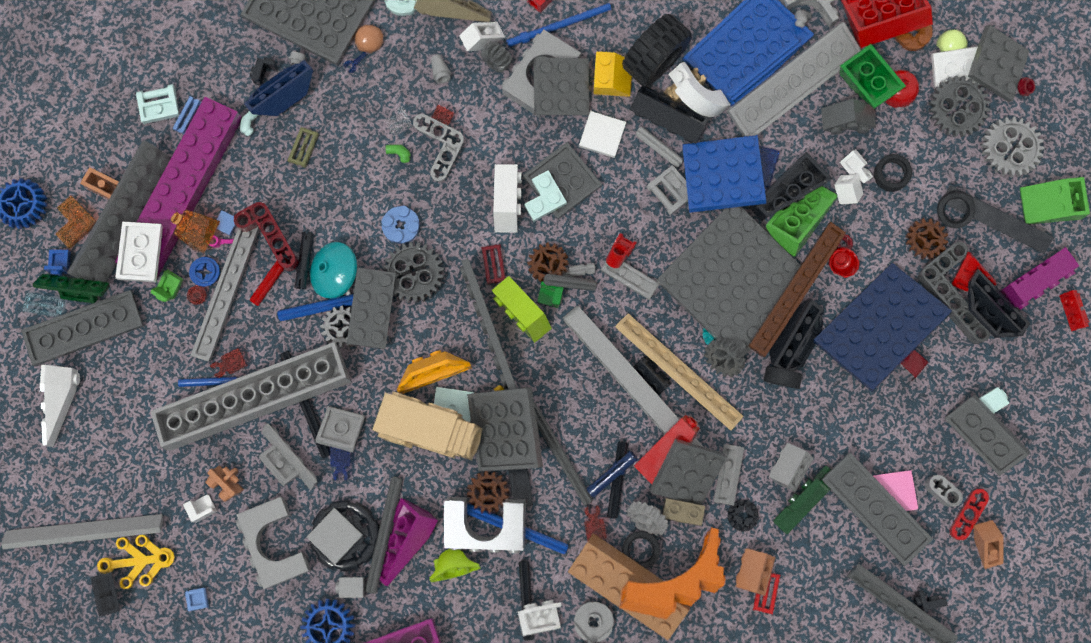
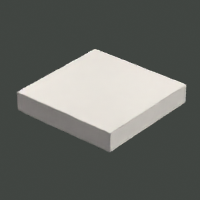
M590 111L579 147L615 158L626 122Z

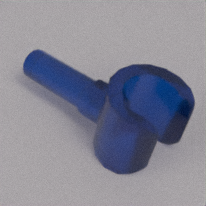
M363 52L353 61H345L343 67L347 68L349 65H352L348 72L354 73L357 68L356 65L367 54Z

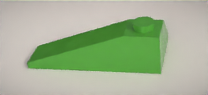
M821 186L807 194L804 199L797 203L793 202L785 210L782 211L781 209L776 212L766 224V228L772 238L789 254L795 257L806 244L838 196Z

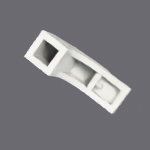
M685 62L680 63L669 73L677 87L674 91L695 112L703 116L715 117L730 106L721 90L710 91L704 88L696 80Z

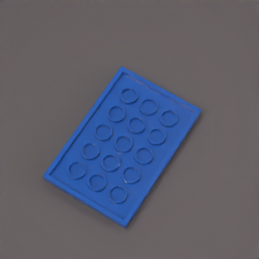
M744 0L683 57V61L692 69L698 68V74L706 77L705 82L714 91L721 90L730 106H733L779 70L814 34L806 26L803 28L795 26L797 19L778 0ZM793 38L799 39L801 47L735 101L728 99L726 93Z

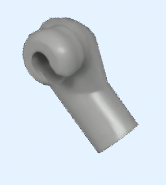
M798 10L795 13V18L797 19L795 26L803 28L805 22L811 19V13Z

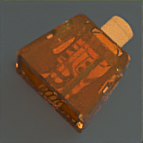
M185 210L182 215L176 212L171 217V222L177 225L174 235L192 250L205 253L220 221L189 210Z

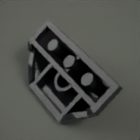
M979 269L975 270L968 282L969 311L994 338L1023 336L1030 325L1029 321Z
M808 299L797 307L771 347L770 359L771 365L774 367L795 371L803 367L816 345L813 341L822 332L823 325L822 315L824 314V309L814 300Z

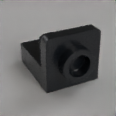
M923 590L915 591L914 603L923 611L948 606L946 598H939V595L926 597V601Z

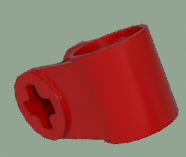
M620 233L608 253L606 263L612 268H620L634 250L637 242L628 240Z

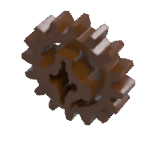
M922 218L920 223L915 221L913 226L908 228L910 233H907L905 237L909 240L905 244L911 245L908 251L914 250V257L920 254L921 260H924L926 256L931 260L934 256L938 257L940 252L945 251L946 248L943 245L948 244V241L944 240V238L948 236V233L942 232L945 229L944 226L938 227L939 221L933 224L931 218L927 222ZM924 228L923 232H916L918 229ZM931 246H937L936 249L929 251Z
M549 242L546 243V247L540 244V249L534 248L535 254L529 255L532 261L527 262L528 266L531 267L528 271L540 283L546 275L542 274L544 272L563 276L562 272H568L565 267L569 265L568 260H565L568 258V255L564 253L562 247L558 248L555 243L552 247ZM547 259L549 260L550 269L547 266Z
M485 471L484 476L478 473L477 480L475 478L471 479L473 485L467 486V489L471 490L467 492V497H472L469 500V504H475L474 510L481 508V514L488 510L490 515L492 509L499 512L498 506L503 507V500L505 501L509 498L505 495L509 493V489L504 488L507 485V481L501 482L502 476L500 475L496 478L495 472L488 475V472ZM498 486L501 490V497H499V494L496 493V489ZM475 489L480 492L478 499L475 496ZM489 489L492 490L491 495H490V494H488L487 496L484 495L485 490H486V491H489ZM487 502L493 503L492 505H485Z

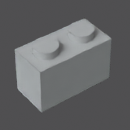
M787 443L785 448L781 450L780 457L772 467L769 477L778 485L796 492L814 458L807 451Z

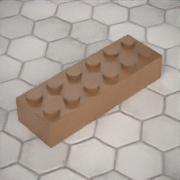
M594 533L568 570V573L618 607H620L622 588L628 581L643 584L664 582ZM677 603L675 612L667 619L626 609L622 610L666 640H669L689 612L691 606Z

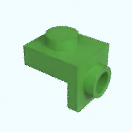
M165 270L158 286L152 288L150 293L163 302L172 300L176 297L184 279L170 270Z

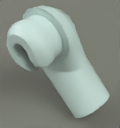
M250 111L240 121V131L246 136H250L254 130L251 128V122L258 116L251 114Z

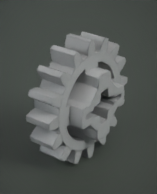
M340 306V310L333 307V313L327 311L328 317H322L325 324L320 325V327L325 331L321 334L322 336H328L325 339L328 343L331 341L336 344L339 343V347L343 348L344 344H347L346 335L349 329V322H347L346 316L350 317L351 308L348 307L345 311L343 306ZM341 323L346 326L342 328V331L337 328L341 326ZM330 331L336 332L337 338H334Z
M633 501L627 510V516L631 518L630 521L636 523L635 526L639 530L647 531L649 534L653 533L657 536L658 534L662 535L668 527V521L665 520L664 515L660 514V510L652 505H647L646 502L642 504L640 501H637V503Z

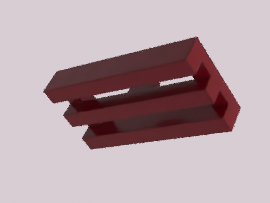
M500 244L481 247L487 285L502 282L506 277ZM494 249H497L502 276L501 278H498L493 251ZM488 250H490L494 279H490L486 255Z

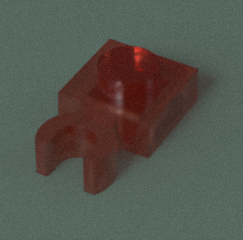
M239 348L221 356L223 362H214L210 365L212 369L220 368V371L214 374L217 378L222 377L225 371H228L231 375L248 366Z
M598 505L595 506V514H590L588 507H585V514L590 520L584 522L587 542L593 533L601 539L607 538L604 519H598L597 517L600 513Z

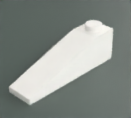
M41 365L40 391H44V401L41 402V409H43L45 418L42 420V443L44 446L53 447L77 390V385L80 383L78 370L68 367Z

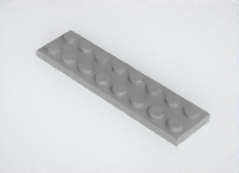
M840 22L726 111L743 137L758 135L840 71V65L859 53L861 49L845 23Z

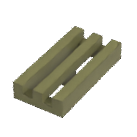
M300 127L287 161L306 168L319 134ZM307 133L298 157L294 159L303 134ZM313 135V136H312V139H311V141H310V144H309V146H308V149H307V151H306V154H305V156H304V159H303V161L301 162L302 156H303V154H304V151H305V149H306V146H307V144H308V141H309V139H310V136Z

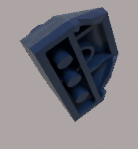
M305 60L283 69L258 87L250 95L249 99L244 102V105L253 115L278 116L284 113L290 106L299 102L307 95L313 69Z

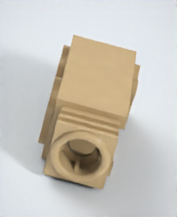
M392 392V395L388 393L384 395L373 431L378 433L377 437L412 449L413 446L454 459L455 456H460L472 461L480 444L482 428L467 422L462 418L463 415L455 410L428 403L427 406L426 403L419 399Z

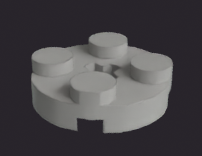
M587 602L579 607L574 617V626L582 639L600 642L606 639L612 632L614 624L613 615L607 606L599 602ZM591 616L599 618L597 627L594 625L590 627L588 625Z

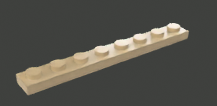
M627 314L615 326L729 430H732L744 417L631 315Z

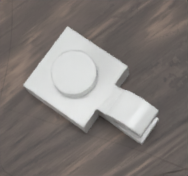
M856 149L840 162L850 175L858 174L863 183L873 177V174L864 168L868 163Z

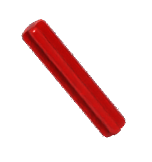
M284 257L286 263L288 264L289 260L286 257ZM278 261L274 263L251 296L250 302L254 305H260L284 269Z

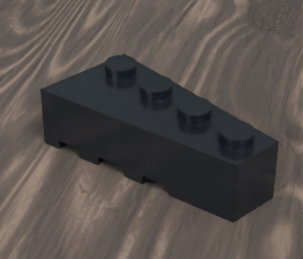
M805 152L765 191L766 204L751 205L749 209L763 221L833 178Z

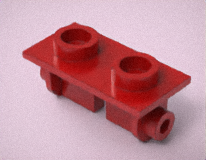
M1071 290L1059 295L1071 332L1089 327L1088 323L1090 321L1087 318L1085 310L1081 311L1080 308L1083 307L1080 293H1077V290Z

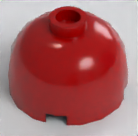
M896 70L894 72L906 87L885 102L894 108L908 107L915 101L919 93V82L911 72Z

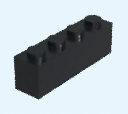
M642 86L638 90L630 108V111L634 112L635 115L644 117L654 125H660L670 133L678 134L686 141L695 144L700 139L710 119L647 86Z

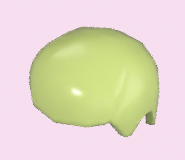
M958 30L945 31L937 40V46L941 52L967 48L968 45L965 35Z

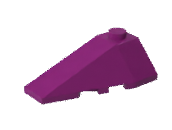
M403 498L400 499L396 507L393 519L394 526L389 536L388 548L379 579L385 586H388L429 539L438 521L428 511Z

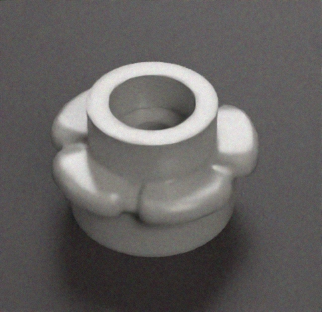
M291 52L288 59L291 60L293 65L305 60L306 56L299 52Z

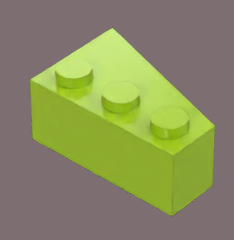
M510 276L491 290L495 296L493 298L495 303L499 307L503 306L506 309L504 311L511 320L514 319L517 322L518 328L523 333L525 332L534 343L552 329L544 312Z

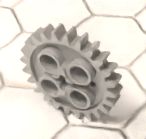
M1006 117L1003 122L999 119L996 124L993 123L990 129L985 131L986 135L982 138L985 143L981 147L986 150L981 154L988 156L984 161L991 162L989 168L996 167L995 173L1002 170V176L1008 172L1010 178L1015 174L1017 177H1020L1022 173L1027 175L1029 170H1034L1036 168L1035 165L1040 163L1039 159L1043 157V154L1040 152L1045 147L1039 145L1044 140L1037 138L1041 133L1034 132L1036 126L1029 127L1030 121L1023 124V118L1017 122L1016 117H1013L1010 121ZM1006 132H1010L1012 134V138L1008 137ZM1019 134H1021L1022 136L1020 140L1013 147L1014 150L1008 155L1007 159L1004 160L1003 158L1006 155V153L1011 149L1012 143H1014ZM1022 142H1026L1029 148L1024 147ZM996 146L1001 147L1003 153L999 152ZM1013 157H1016L1019 160V163H1016L1013 160Z

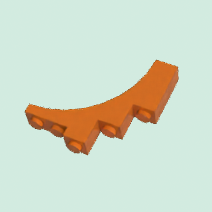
M711 528L705 534L702 550L697 562L686 573L672 580L660 583L643 584L628 581L622 588L620 608L667 619L675 612L677 603L692 606L696 600H699L701 590L716 593L724 586L726 579L725 575H723L724 567L717 566L719 563L717 549L721 541L720 537H718L719 529Z

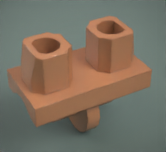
M219 465L207 472L209 477L206 480V484L212 489L219 485L223 489L219 493V497L224 502L239 495L244 490L238 484L240 480L236 477L239 472L237 468L230 471L227 467L222 468Z

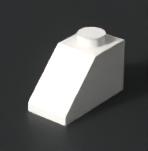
M498 22L472 23L459 35L467 51H479L490 41L498 42L505 38Z

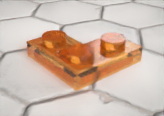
M70 195L57 207L69 221L55 233L68 248L74 246L96 223V220Z

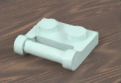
M174 84L167 85L166 88L144 93L143 91L136 92L140 118L143 124L180 115ZM169 95V98L145 103L147 99Z

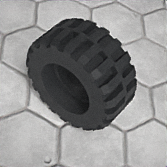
M663 15L652 23L628 50L624 57L625 59L622 61L624 70L641 86L653 84L685 51L692 39L691 31L674 15Z

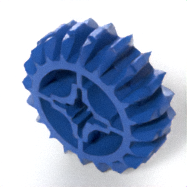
M20 178L19 181L12 179V184L5 182V189L0 187V191H2L0 194V219H2L4 224H9L11 228L17 227L22 229L23 226L29 228L30 223L36 225V218L42 220V217L39 215L40 213H46L42 207L48 206L44 202L47 197L43 194L44 190L39 188L37 183H33L29 179L25 181L23 178ZM26 191L32 193L33 200L28 199ZM8 207L14 209L15 217L10 215Z
M326 599L325 606L323 601L319 600V608L312 604L313 612L310 610L305 611L309 618H302V621L307 622V625L301 626V629H307V632L303 633L302 637L309 636L305 643H331L333 632L336 629H343L340 638L333 643H343V641L350 643L351 640L347 635H354V632L350 631L349 628L355 627V624H349V620H353L354 616L347 617L346 614L350 613L351 610L346 609L343 611L344 603L337 607L338 600H334L331 605L330 599ZM325 610L322 622L313 624L316 615ZM331 610L340 615L343 623L333 620ZM326 621L332 626L337 625V627L329 629L330 632H328L327 628L319 626L327 624ZM313 630L321 631L325 642L320 641L315 636Z

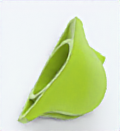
M448 549L438 559L434 560L435 571L429 579L431 583L452 579L481 569L478 563L470 561L461 550Z

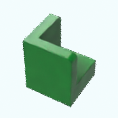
M542 281L537 302L559 308L564 288L546 286Z

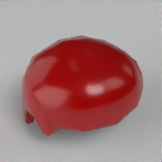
M844 247L835 249L828 262L833 273L843 278L853 276L858 271L860 263L856 253Z

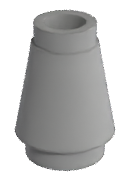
M441 55L431 57L433 79L438 84L448 82L451 78V72Z

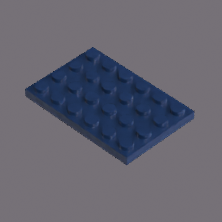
M891 263L813 342L867 389L873 392L952 313V310L895 264Z

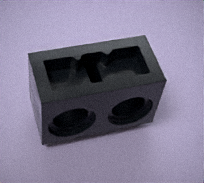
M112 572L90 577L98 616L101 617L120 612Z

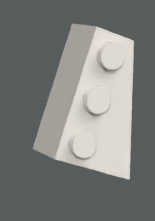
M495 165L493 210L495 232H517V217L521 215V204H518V199H521V188H518V183H521V172H518V165Z

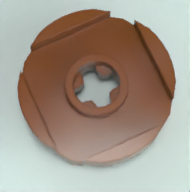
M932 26L915 30L918 32L915 36H912V33L909 32L896 36L895 40L905 50H921L932 38Z

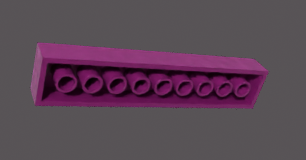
M207 97L203 98L136 222L161 224L163 226L157 278L179 239L176 233H182L176 228L183 215L190 218L186 212L192 214L242 118L237 111ZM174 213L180 216L177 224L171 221Z

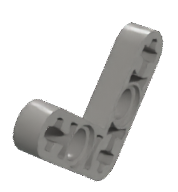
M418 114L413 120L416 130L444 143L430 171L433 180L442 182L447 178L463 146L464 137L461 132L425 114ZM424 118L426 124L431 125V122L434 124L431 126L430 132H427L428 127L422 126L420 128L417 121ZM435 127H443L444 134L442 136L434 135ZM450 130L449 135L453 137L459 135L460 143L452 144V139L448 137L447 141L443 140L447 136V131ZM445 151L453 154L451 161L446 162L442 159V154ZM438 162L449 165L447 169L445 167L442 169L444 176L436 178L434 171L439 170L441 167Z

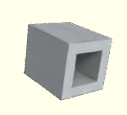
M339 577V581L336 582V594H339V598L365 597L366 577Z

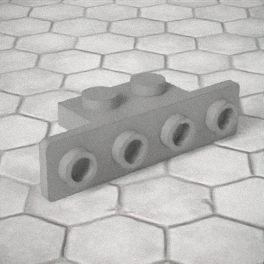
M268 423L264 425L262 434L273 446L260 454L259 459L283 487L299 476L307 487L312 490L317 484L315 474L310 470L308 471L304 466L303 460L291 451L290 445L279 437V433L274 427H271Z

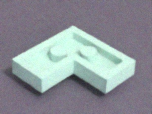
M546 171L532 179L540 196L525 203L524 206L533 222L566 205L567 202L550 172Z

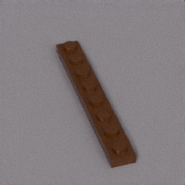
M832 222L827 224L747 347L760 356L766 357L846 234L845 231Z

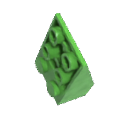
M1084 177L1061 179L1020 188L1024 220L1027 224L1082 220L1090 214Z

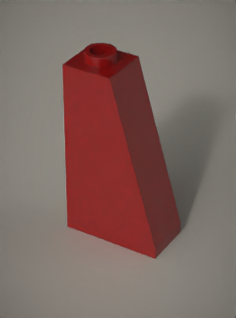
M687 415L683 416L634 465L651 484L675 439L693 443L700 430L696 420Z

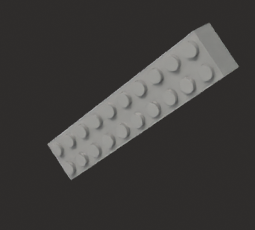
M335 342L152 410L151 415L161 448L171 451L349 384L351 380L340 348Z

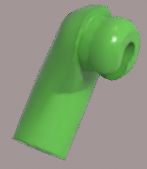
M386 145V154H397L400 156L402 163L410 161V151L403 145Z

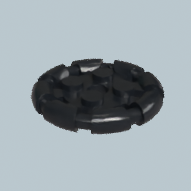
M349 500L335 501L330 503V506L326 509H321L312 522V531L335 508L363 536L344 555L343 561H339L336 565L311 541L310 546L312 551H315L319 562L332 570L334 568L340 569V572L359 569L360 565L365 562L368 563L372 559L378 537L379 524L371 515V510L359 502L351 503ZM348 510L354 511L353 517L346 516ZM365 519L368 525L363 527L360 521ZM365 536L370 537L369 545L363 544ZM359 551L361 556L355 559L352 554Z

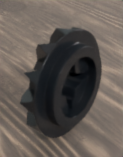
M739 500L734 502V506L731 505L728 510V521L734 529L749 531L757 525L759 513L754 503L747 500ZM745 507L746 514L752 517L745 518L742 524L741 517H738L735 513H742Z

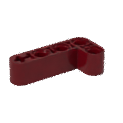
M254 203L235 214L234 224L240 231L249 232L259 227L281 267L286 271L295 270L296 266H298V260L271 211L264 203ZM265 209L264 215L257 216L258 210ZM243 218H248L246 225H240V221ZM274 225V230L266 232L267 226ZM278 241H283V246L276 249L275 244ZM285 253L290 259V264L286 263V260L283 256Z

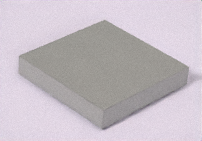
M328 406L316 437V443L353 453L365 421V416Z
M334 508L307 538L336 565L363 534Z

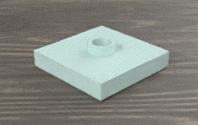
M436 387L434 404L455 410L463 415L462 418L471 422L467 394L475 392Z

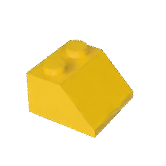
M596 51L593 94L630 97L632 76L623 68L622 61L625 59L624 56L614 52Z

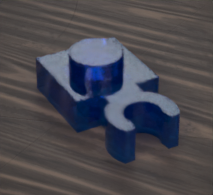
M330 447V467H336L333 473L334 481H337L339 473H343L344 480L347 481L348 473L345 471V467H350V452Z

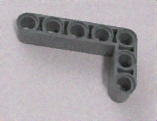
M956 242L918 273V280L928 292L952 310L949 317L968 340L973 344H980L988 340L991 333L972 315L968 309V303L943 275L965 258L969 251L965 243ZM955 248L960 251V256L954 253ZM939 260H943L946 263V268L939 264ZM925 271L931 273L932 279L926 278ZM938 286L944 289V294L938 292ZM950 301H954L957 304V309L951 307ZM963 315L969 318V324L963 321ZM976 330L982 333V339L976 336Z

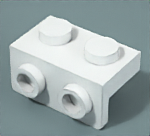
M545 601L542 602V606L538 607L536 603L524 606L525 610L518 612L523 636L561 628L556 609L561 607V602Z

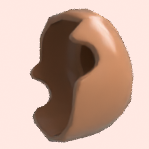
M373 25L362 26L355 35V45L361 52L373 53L379 50L383 44L382 31Z

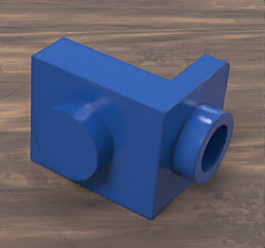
M49 250L48 266H44V270L49 272L50 275L55 276L68 274L71 251Z

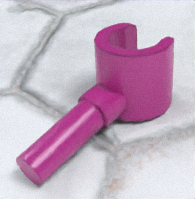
M215 235L209 237L211 240L216 239L215 244H209L213 248H219L222 244H232L234 239H220Z

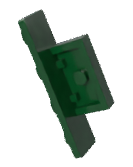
M42 274L33 283V287L58 291L60 299L94 304L98 300L97 296L101 297L110 288V283Z
M828 466L823 467L812 480L808 479L801 486L803 488L799 494L794 493L788 499L789 504L773 520V523L785 534H789L830 491L828 486L821 480L831 470Z

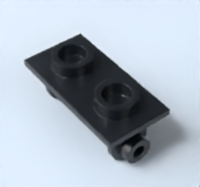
M644 356L634 365L633 368L658 395L671 385L670 379L662 371H659L657 374L654 373L658 367L650 358Z

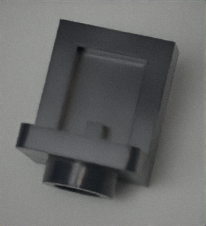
M264 57V59L257 58L255 67H252L250 71V77L255 85H262L267 69L278 71V66L273 59Z

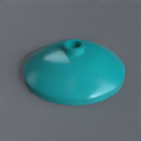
M331 242L317 252L310 268V281L318 295L334 299L342 296L349 290L357 272V260L353 250L346 244Z

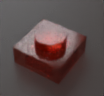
M437 105L431 118L449 126L455 113Z

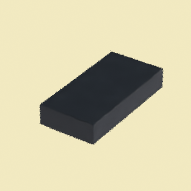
M528 469L508 470L512 499H526V507L533 506Z

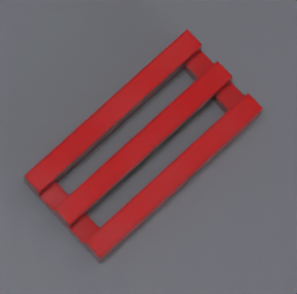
M771 573L765 596L763 595L761 608L758 607L760 594L756 593L752 610L773 614L780 575ZM771 577L775 579L769 609H765Z

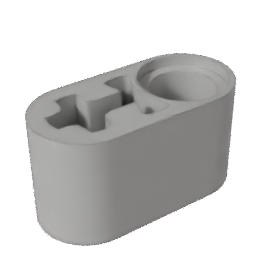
M934 475L926 479V490L944 506H958L962 502V493L945 477ZM933 481H938V488L933 487L935 485ZM948 493L954 495L955 500L953 503L948 501Z

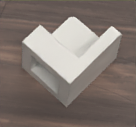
M840 175L835 183L839 203H858L863 195L859 175Z
M209 495L183 504L191 522L195 523L217 512Z

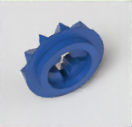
M209 257L196 259L189 269L190 279L201 287L211 286L214 282H217L220 275L219 265ZM207 267V270L211 273L206 274V276L203 278V275L198 271H204V269Z

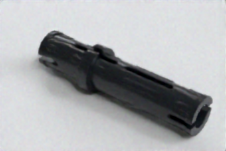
M302 232L298 266L295 268L297 273L294 288L296 289L301 287L302 290H306L314 236L311 232L307 234Z

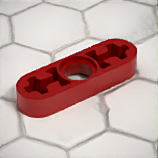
M975 489L970 492L950 527L949 532L953 539L965 540L970 535L989 501V495L985 490ZM975 494H982L981 498L983 501H978L976 507L969 505V503L974 504L976 502ZM966 509H971L974 512L972 520L965 518L964 512ZM961 519L964 523L969 524V527L964 525L962 528L964 534L957 536L955 529L962 526L963 523L959 522Z

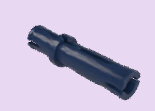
M629 451L619 461H615L609 470L586 488L588 493L595 498L617 477L624 475L626 470L638 461L637 456L632 451Z

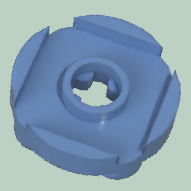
M394 207L382 218V231L389 241L397 244H407L417 237L420 222L416 213L408 207ZM401 221L406 223L404 224L403 230H401V228H396V226L398 225L397 222Z

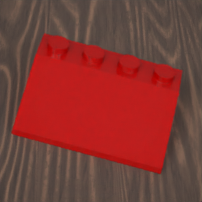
M841 0L853 35L860 48L933 25L932 7L928 0Z

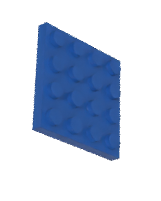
M758 135L698 142L696 144H682L689 213L766 204Z

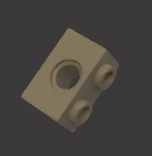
M666 498L664 499L662 515L665 516L666 520L702 526L705 506Z

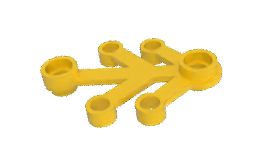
M139 535L135 540L136 544L140 547L145 546L154 554L146 556L134 547L128 538L121 537L116 541L117 548L126 550L134 558L121 560L102 558L99 560L97 568L99 572L105 574L112 572L114 568L135 566L128 576L122 578L119 583L121 588L129 589L133 586V581L147 564L155 563L150 571L139 579V583L142 586H149L162 567L166 568L173 564L175 559L173 551L169 548L160 549L149 540L147 535ZM141 537L145 538L144 544L140 543ZM121 540L126 542L124 547L120 545ZM162 554L167 556L166 561L161 560ZM104 562L108 564L107 569H103L102 564ZM144 577L149 578L148 584L143 582ZM125 579L129 580V586L127 587L124 585Z

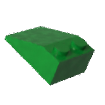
M871 44L840 65V76L853 91L874 109L906 87Z

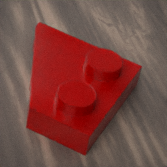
M967 252L951 284L968 292V282L977 269L994 286L996 285V280L970 252Z

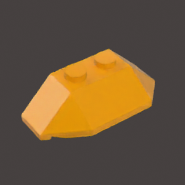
M441 350L431 353V357L425 359L423 357L412 360V364L408 365L398 385L397 392L405 394L472 369L471 364L446 351L441 352Z

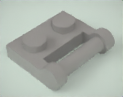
M673 165L646 186L667 208L670 216L688 202L686 180ZM660 183L677 201L674 205L659 189L658 185Z

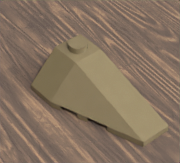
M415 0L414 9L424 15L489 22L491 19V12L471 0Z

